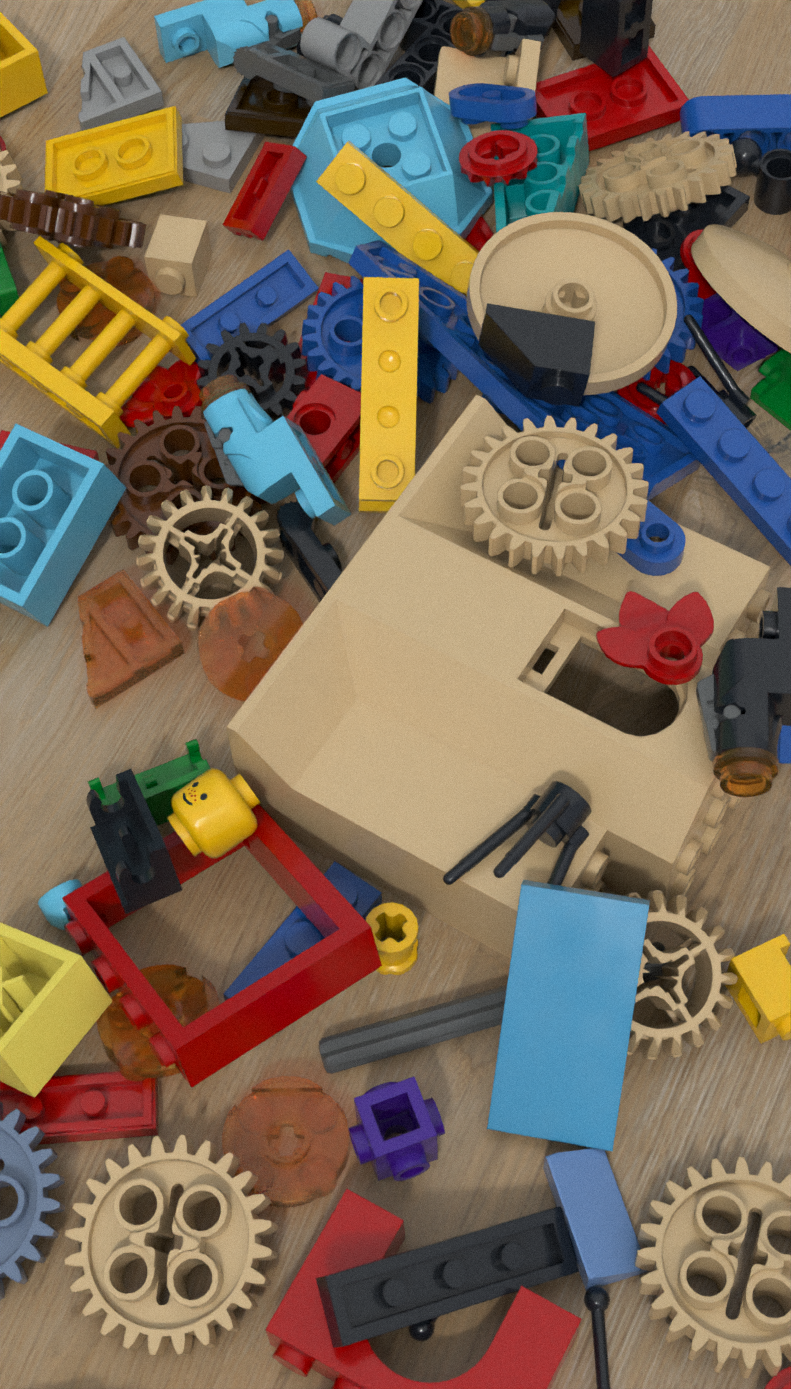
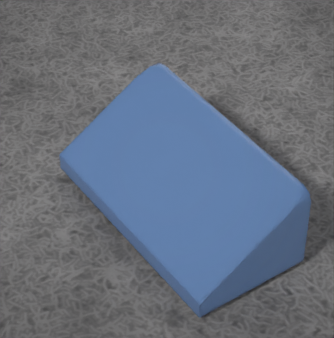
M592 1148L558 1152L545 1156L543 1170L556 1207L561 1206L585 1290L587 1291L595 1286L602 1287L648 1272L635 1266L637 1250L641 1248L605 1150Z

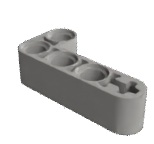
M353 0L340 25L321 17L312 19L303 30L300 42L301 52L307 59L353 79L355 88L358 90L374 86L384 75L423 0Z

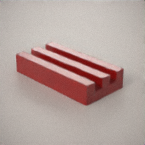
M265 142L222 225L234 235L241 236L243 234L247 238L255 237L257 240L264 241L307 156L295 146Z

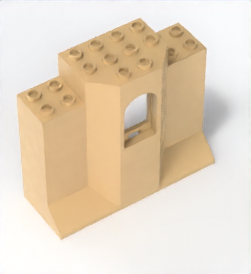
M475 395L226 728L236 775L241 774L259 799V805L289 837L332 861H336L350 871L511 959L521 884L523 880L547 883L564 843L561 841L556 848H553L538 839L503 878L495 877L493 873L494 868L528 830L527 825H524L453 884H445L443 876L458 864L462 858L522 810L534 794L541 796L552 781H558L571 787L586 800L592 810L589 817L582 824L589 832V836L577 850L561 886L603 892L605 886L623 896L628 893L637 892L642 899L647 898L649 891L661 890L666 900V906L673 896H685L697 873V870L693 867L700 853L710 854L723 830L724 824L720 821L727 808L736 810L750 783L748 778L727 777L716 773L714 762L710 761L706 748L704 729L696 696L697 683L712 675V670L718 656L728 640L759 638L761 611H766L772 598V592L765 589L771 567L680 524L678 525L682 528L686 539L682 562L673 572L661 576H651L639 572L620 555L610 549L607 565L602 566L590 557L587 559L586 572L581 574L572 563H564V570L561 576H556L552 565L543 563L537 574H531V561L523 559L518 565L511 568L508 566L509 552L506 550L491 557L488 555L489 539L475 542L473 540V526L464 524V507H460L463 467L470 466V453L472 450L484 452V438L486 436L501 441L502 426L507 424L485 398ZM557 467L553 478L551 498L548 505L545 506V519L542 530H548L551 526L558 486L562 483L563 470ZM650 537V538H649L650 540H652V541H654V542H662V541H664V540H663L662 538H660V537ZM627 592H636L666 608L668 611L684 596L692 592H698L710 607L714 619V631L711 638L701 647L703 661L698 675L684 684L667 685L674 691L678 701V713L670 726L657 734L642 737L626 734L547 694L580 643L603 653L597 642L596 633L606 628L619 627V611ZM545 648L556 654L544 672L540 674L532 670V667ZM665 658V659H667V660H673V661L677 660V659H674V658ZM634 668V669H636V670H638V671H640V672L646 674L643 669Z

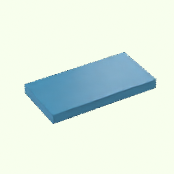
M523 880L520 890L487 1129L613 1152L650 900Z

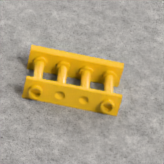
M39 236L33 243L48 263V266L0 318V363L119 449L120 444L117 434L123 432L131 435L119 418L123 413L120 407L168 352H171L189 366L196 360L195 355L185 341L189 334L171 317L165 316L163 320H160L84 267L83 260L66 244L60 243L56 247ZM63 278L81 289L78 295L35 343L29 341L24 346L16 340L19 337L16 333L18 329ZM98 302L114 312L116 316L70 368L64 366L61 371H58L50 365L53 362L50 356ZM133 326L152 340L105 394L99 392L94 397L85 390L88 387L85 381Z
M364 277L359 513L387 514L415 476L419 278Z

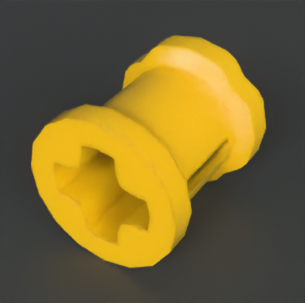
M394 902L383 903L373 908L366 916L365 921L371 926L382 964L376 971L383 975L393 974L398 976L410 971L417 962L418 922L412 910L403 904ZM387 937V939L381 942L382 938ZM402 937V941H400V942H397V941H396V940H398L399 938Z

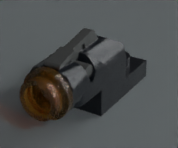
M485 0L479 6L466 7L456 14L451 22L450 36L452 43L458 50L475 57H503L504 55L514 54L522 39L540 41V50L544 49L552 24L557 17V10L561 0Z
M777 587L771 611H761L759 638L728 640L718 656L712 670V675L697 683L696 696L708 757L710 761H713V773L720 780V788L732 796L755 797L767 793L772 788V779L778 774L777 745L782 725L791 726V588Z

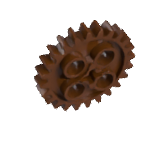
M17 188L15 193L0 191V219L10 222V228L38 234V237L41 236L49 241L54 240L58 241V243L86 248V246L93 247V245L114 249L115 245L132 248H142L146 224L122 218L120 216L121 210L96 205L93 200L46 190L45 193Z
M174 406L172 419L167 420L155 410L153 411L154 424L147 426L138 419L134 420L136 435L133 437L127 433L119 432L117 435L121 449L107 448L106 450L109 465L105 466L126 487L108 520H112L111 524L116 537L126 534L128 548L131 551L139 547L138 539L140 535L158 536L147 526V519L149 516H157L165 521L167 520L161 509L162 502L168 500L177 509L183 507L180 499L181 491L188 490L192 495L193 502L202 501L201 490L203 486L211 487L212 500L221 501L222 492L225 488L232 489V505L237 507L246 496L253 500L251 511L248 514L250 517L262 511L260 504L268 503L248 492L245 487H232L227 483H212L215 479L224 478L206 431L204 425L206 420L202 418L200 406L194 408L190 417H183L179 406ZM180 450L190 451L188 454L182 456L172 455L176 451ZM147 485L156 486V488L152 491H138L140 488ZM202 521L189 525L182 532L185 533L189 530L197 535H208L213 533L222 522ZM240 531L238 532L239 535L245 537ZM234 539V545H233L232 548H231V551H232V552H233L234 550H236L235 539ZM171 544L166 552L168 565H173L179 553V549ZM214 550L208 556L212 561L216 560V551Z

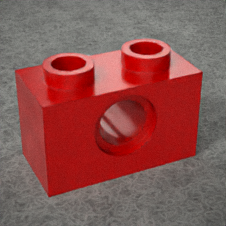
M321 374L309 390L305 389L300 392L293 404L292 411L286 418L302 428L331 480L335 483L360 451L361 392Z

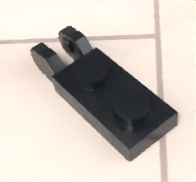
M298 501L285 502V505L280 506V510H277V521L279 527L282 528L280 530V542L320 603L341 575V562L332 545L328 542L322 545L314 534L315 518L309 517Z

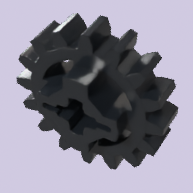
M261 322L256 333H250L246 323H240L239 335L233 337L228 331L223 330L221 331L223 344L220 347L211 343L206 345V350L211 360L198 361V368L203 377L197 380L198 388L205 396L203 400L206 408L215 400L231 391L246 389L248 394L252 393L262 409L276 421L283 416L282 411L285 408L292 411L293 404L297 398L295 394L299 395L301 391L308 390L306 379L303 378L308 375L305 359H300L302 355L299 344L293 342L287 345L286 332L282 329L273 336H269L266 323ZM230 362L228 370L223 373L225 367ZM244 369L247 370L250 376L248 374L245 375ZM256 379L261 380L262 386L259 385ZM284 381L282 387L276 393L277 385Z

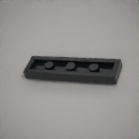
M561 1206L321 1276L316 1278L332 1345L335 1348L344 1347L519 1291L521 1286L529 1288L577 1273L579 1269Z

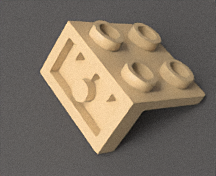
M522 39L515 56L508 55L507 58L500 56L475 57L467 50L446 46L441 47L438 55L434 96L450 105L449 92L451 90L475 83L522 87L535 91L541 42ZM486 121L479 124H468L473 139L484 133L491 132V124L496 122Z

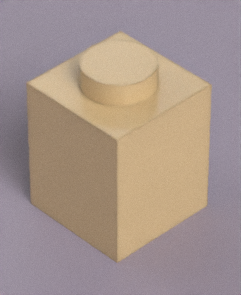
M160 214L144 256L151 291L163 292L169 295L177 294L198 297L212 257L207 221Z

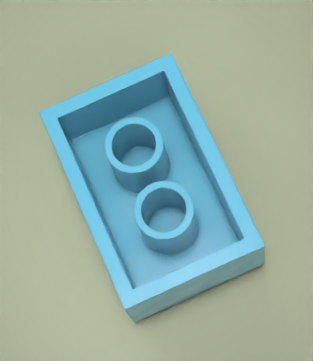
M15 424L0 450V603L48 627L126 487L103 463L18 424Z

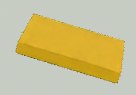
M176 106L46 141L45 191L51 190L74 195V197H83L93 200L96 205L104 206L183 185L182 117Z

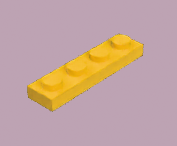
M348 141L316 182L400 254L467 296L470 274L479 251L352 142Z

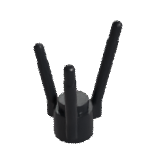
M690 314L686 315L684 323L727 392L724 389L718 392L694 366L687 368L696 378L701 376L747 429L757 417L747 406L751 399L738 387L694 317ZM639 383L636 386L639 393L651 399V401L659 406L669 398L645 383Z
M552 781L541 796L534 794L522 810L443 876L444 883L451 885L524 825H527L528 830L494 868V876L503 878L538 839L553 848H556L562 841L564 846L547 884L561 886L577 850L589 836V832L582 824L592 812L590 805L571 787L558 781Z

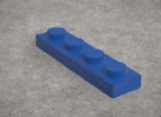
M699 376L662 402L656 413L791 566V478Z

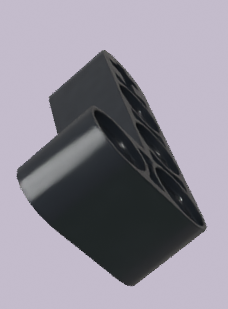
M423 0L400 43V47L405 53L375 85L406 77L434 95L438 55L441 47L446 46L466 50L462 43L460 26L473 25L477 23V19L466 15L465 12L467 10L444 0Z

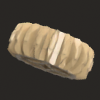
M207 485L203 486L201 490L202 501L193 502L192 495L188 490L181 491L182 508L177 509L172 502L165 500L161 503V509L167 520L165 521L157 516H149L147 519V526L158 536L146 534L140 535L138 539L139 547L151 553L143 554L136 558L137 568L144 571H153L140 579L142 589L153 590L160 588L151 598L152 606L157 609L171 601L172 605L168 610L167 619L175 623L185 611L189 613L187 628L191 631H196L198 628L200 617L209 618L208 626L211 633L219 631V617L227 616L232 629L239 628L241 622L237 610L242 608L249 617L255 619L259 615V608L252 598L255 597L262 602L270 603L274 593L263 583L279 584L281 582L282 572L268 566L283 562L284 559L283 550L268 548L279 540L280 534L278 529L260 531L268 522L269 514L263 510L251 517L248 516L253 500L246 496L236 507L232 505L233 490L229 488L223 490L221 501L212 500V490ZM202 521L222 522L213 533L208 535H197L189 530L185 533L182 532L184 528ZM239 531L246 537L254 551L256 565L252 575L242 570V564L234 559L230 553L234 545V538ZM170 544L179 549L180 556L185 558L191 566L181 589L171 580L164 564L166 552ZM221 545L220 563L222 565L219 566L211 563L207 569L203 568L199 574V568L201 567V555L199 554L202 553L209 556L214 550L217 551ZM213 583H222L231 588L234 586L240 588L237 592L219 599H201L196 597L197 594L201 595L203 590Z
M661 890L649 891L646 900H650L647 922L660 924L671 929L684 942L677 947H668L664 951H659L652 945L649 939H644L635 1003L645 997L649 998L657 1009L665 1010L670 1021L647 1027L632 1020L627 1055H632L640 1043L643 1058L650 1060L657 1059L661 1044L668 1056H681L683 1050L682 1037L692 1047L702 1046L704 1038L698 1025L701 1024L703 1027L715 1031L722 1027L720 1019L712 1012L714 1006L725 1009L732 1007L733 1000L729 996L720 994L721 984L732 985L736 984L738 980L737 975L734 973L721 972L720 962L730 961L735 955L733 949H715L714 943L722 938L725 930L720 925L711 926L704 930L701 929L707 920L708 911L703 907H696L686 915L688 905L685 896H673L666 906L663 892ZM637 892L625 894L628 897L642 899ZM646 963H667L662 966L663 976H656L662 980L659 986H639L644 982L643 973L649 972L643 969ZM695 963V987L691 999L685 1007L684 1004L688 999L682 989V977L684 972Z

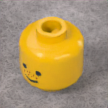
M211 768L172 796L171 805L174 813L168 816L167 819L194 856L203 852L210 858H219L256 831L257 819L251 809L258 805L260 801L240 773L229 780L223 771Z

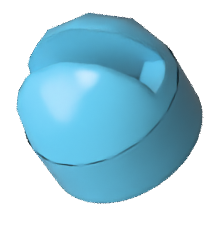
M80 880L66 881L52 888L39 899L38 905L46 920L52 926L65 930L64 925L69 923L68 919L71 917L62 898L81 887Z

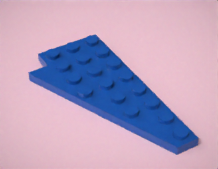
M380 240L356 245L349 264L363 279L364 277L419 278V337L429 346L438 349L483 393L481 397L485 398L497 413L505 414L521 431H523V419L528 418L536 428L544 427L546 417L552 416L556 427L564 428L566 422L573 417L577 423L576 430L584 432L590 425L595 423L598 425L597 438L603 439L608 435L616 434L618 436L616 450L631 447L633 449L632 463H642L644 466L642 480L649 483L648 500L699 469L701 463L668 426L614 391L596 395H583L579 407L566 404L551 405L542 400L526 398L478 345L479 341L473 332L468 317L467 296ZM559 460L557 462V465L562 470L566 460Z

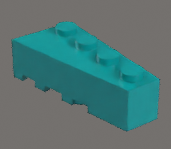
M586 113L528 119V124L518 129H503L500 127V123L491 124V131L508 130L527 135L536 143L538 150L537 167L528 171L525 179H512L509 181L508 186L502 182L494 183L496 233L507 225L532 215L549 212L574 213L580 194L578 185L581 184L582 176L586 175V169L589 165Z

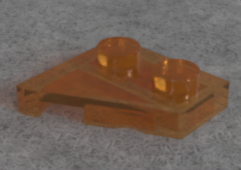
M124 569L78 596L79 616L83 628V655L86 661L88 683H86L87 693L95 709L185 654L181 640Z

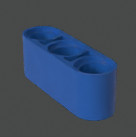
M791 94L700 96L688 100L681 107L680 122L682 134L689 131L690 137L703 131L706 132L707 137L719 134L720 139L728 138L729 144L738 138H751L760 145L763 155L774 149H787L791 151Z

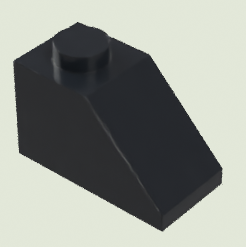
M487 303L478 345L526 398L542 400L551 405L566 404L579 407L590 376L595 321Z

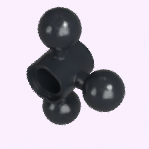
M743 137L732 141L730 145L733 144L737 176L753 174L757 177L754 192L755 205L761 211L771 215H782L790 212L791 151L787 149H774L763 155L760 145L751 138Z

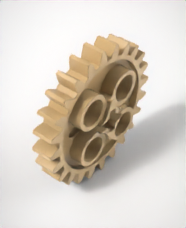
M687 131L676 138H672L671 133L666 134L658 141H655L653 138H647L645 142L629 144L628 149L624 152H611V159L597 160L598 166L587 168V175L582 176L581 184L578 186L586 213H594V217L603 218L606 216L609 222L623 217L624 223L632 221L637 216H642L643 221H648L653 214L658 213L663 217H668L670 212L688 210V204L691 202L705 203V195L720 194V186L731 184L730 177L737 175L733 144H729L728 138L720 139L719 134L707 137L704 131L693 137H690V133Z
M552 416L546 417L544 427L536 428L528 418L523 419V431L519 433L511 427L504 425L502 426L501 441L486 436L484 438V452L472 450L470 453V466L463 467L460 507H464V524L473 526V540L475 542L489 539L488 555L491 557L505 550L508 551L509 567H515L523 559L530 560L531 574H537L543 563L551 564L556 576L562 575L564 563H572L582 574L586 572L587 559L590 557L600 565L605 566L608 564L609 549L623 555L626 552L627 538L637 539L640 522H645L649 483L642 480L643 464L632 463L633 449L628 447L616 450L618 437L616 434L608 435L603 439L597 438L598 425L595 423L590 425L584 432L576 430L577 423L573 417L566 422L564 428L556 427ZM559 460H566L563 468L562 483H560L557 490L551 526L548 530H542L545 519V506L548 505L551 498L557 462Z
M186 1135L179 1136L173 1152H171L166 1140L160 1136L153 1137L150 1156H147L141 1148L131 1144L128 1146L130 1163L128 1166L124 1167L108 1158L105 1161V1165L111 1179L106 1184L90 1178L87 1180V1186L96 1196L93 1204L74 1203L72 1207L79 1215L86 1218L84 1227L69 1229L65 1233L66 1237L81 1243V1251L65 1258V1265L83 1269L85 1274L70 1286L71 1292L93 1294V1297L86 1304L82 1313L90 1318H97L107 1313L100 1331L104 1336L113 1338L126 1327L123 1347L126 1349L137 1351L148 1335L150 1355L163 1357L171 1338L176 1353L187 1356L191 1353L193 1335L195 1334L204 1346L213 1348L217 1346L215 1325L219 1323L228 1331L236 1333L240 1330L233 1311L238 1306L255 1312L259 1308L255 1300L248 1293L251 1285H271L272 1281L257 1269L260 1261H270L278 1258L276 1251L261 1245V1238L277 1231L278 1225L269 1220L258 1219L257 1214L265 1210L272 1202L264 1194L249 1196L248 1193L255 1186L259 1178L249 1170L233 1177L240 1159L229 1152L216 1163L218 1146L208 1140L204 1141L195 1155L193 1141ZM178 1185H182L184 1192L179 1198L176 1207L173 1199L174 1190ZM146 1192H154L157 1198V1208L154 1216L148 1222L137 1225L133 1218V1207L136 1200ZM217 1197L221 1206L219 1220L210 1229L199 1231L195 1223L197 1207L207 1198ZM174 1234L183 1238L181 1250H170L169 1254L161 1251L163 1239H173ZM143 1258L147 1265L148 1275L146 1281L139 1290L129 1293L123 1283L125 1269L131 1261ZM199 1264H207L212 1273L210 1289L204 1296L193 1300L189 1297L186 1290L187 1276L194 1267ZM167 1281V1288L170 1292L167 1304L161 1305L159 1296L164 1290Z
M744 1157L738 1158L734 1172L726 1174L717 1158L712 1159L707 1179H704L692 1166L687 1168L684 1177L685 1189L670 1180L666 1183L663 1193L666 1203L652 1200L647 1216L654 1224H641L637 1239L648 1247L637 1250L635 1266L642 1270L650 1271V1273L641 1277L638 1291L639 1294L659 1296L651 1304L648 1316L651 1320L668 1316L671 1318L672 1322L665 1338L668 1343L687 1335L692 1340L688 1359L691 1361L695 1360L705 1349L714 1352V1372L720 1373L728 1357L735 1358L738 1361L739 1370L743 1378H749L756 1360H762L765 1369L771 1377L777 1376L782 1365L783 1353L791 1362V1255L776 1251L768 1240V1236L775 1234L784 1235L791 1239V1173L781 1183L772 1180V1164L767 1161L761 1167L758 1176L749 1174L748 1165ZM751 1212H756L760 1215L761 1221L748 1265L750 1273L742 1290L738 1318L732 1320L726 1316V1307L738 1267L737 1257L745 1238L748 1216ZM712 1214L720 1215L732 1224L734 1231L727 1234L716 1233L709 1229L703 1218ZM694 1275H705L717 1284L720 1293L710 1297L702 1296L694 1292L689 1286L687 1279ZM764 1295L776 1299L782 1306L785 1315L778 1318L765 1316L755 1307L753 1298Z

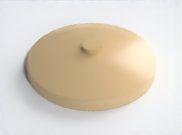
M549 212L532 215L517 220L494 234L484 244L474 261L466 297L469 321L478 341L487 303L595 321L590 376L583 395H596L618 390L646 375L664 354L677 318V298L673 282L664 264L653 250L637 236L612 222L572 212Z
M708 225L691 247V253L698 269L713 289L742 318L771 341L791 353V258L766 242L723 225Z

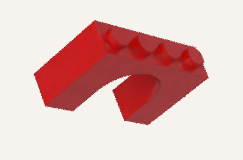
M346 1189L265 1329L270 1345L276 1348L272 1355L276 1361L303 1377H307L310 1370L313 1369L334 1382L331 1389H551L578 1335L582 1319L521 1286L490 1347L481 1360L464 1374L442 1382H419L398 1375L381 1362L367 1339L344 1347L333 1348L316 1278L395 1255L405 1240L403 1219Z

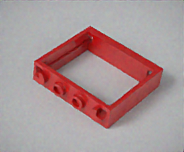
M259 804L251 809L257 819L256 831L219 858H210L203 852L194 856L176 831L164 837L163 841L167 847L179 882L183 884L245 846L325 938L182 1027L108 929L139 910L137 909L125 914L108 871L62 898L72 921L64 925V929L73 940L78 953L82 957L89 952L93 954L96 959L90 963L96 976L109 994L116 989H119L123 997L118 999V1002L132 1027L137 1032L147 1027L153 1035L147 1039L148 1044L160 1065L167 1068L174 1064L191 1088L382 966L371 926Z

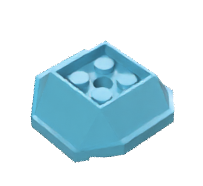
M406 77L315 101L292 145L305 154L307 158L290 189L310 252L325 257L331 255L349 263L356 245L380 240L393 248L316 182L348 141L352 142L465 239L481 214H484L492 204L493 196L491 187H487L484 181L472 183L468 175L461 173L459 153L464 145L473 139L468 124L462 123L461 118L451 115L450 105Z

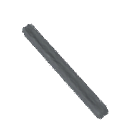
M652 943V945L657 950H665V947L662 943ZM646 963L643 969L649 972L643 973V983L660 979L656 976H663L662 966L667 963ZM507 985L324 1037L319 1041V1052L323 1066L327 1073L333 1074L501 1025Z

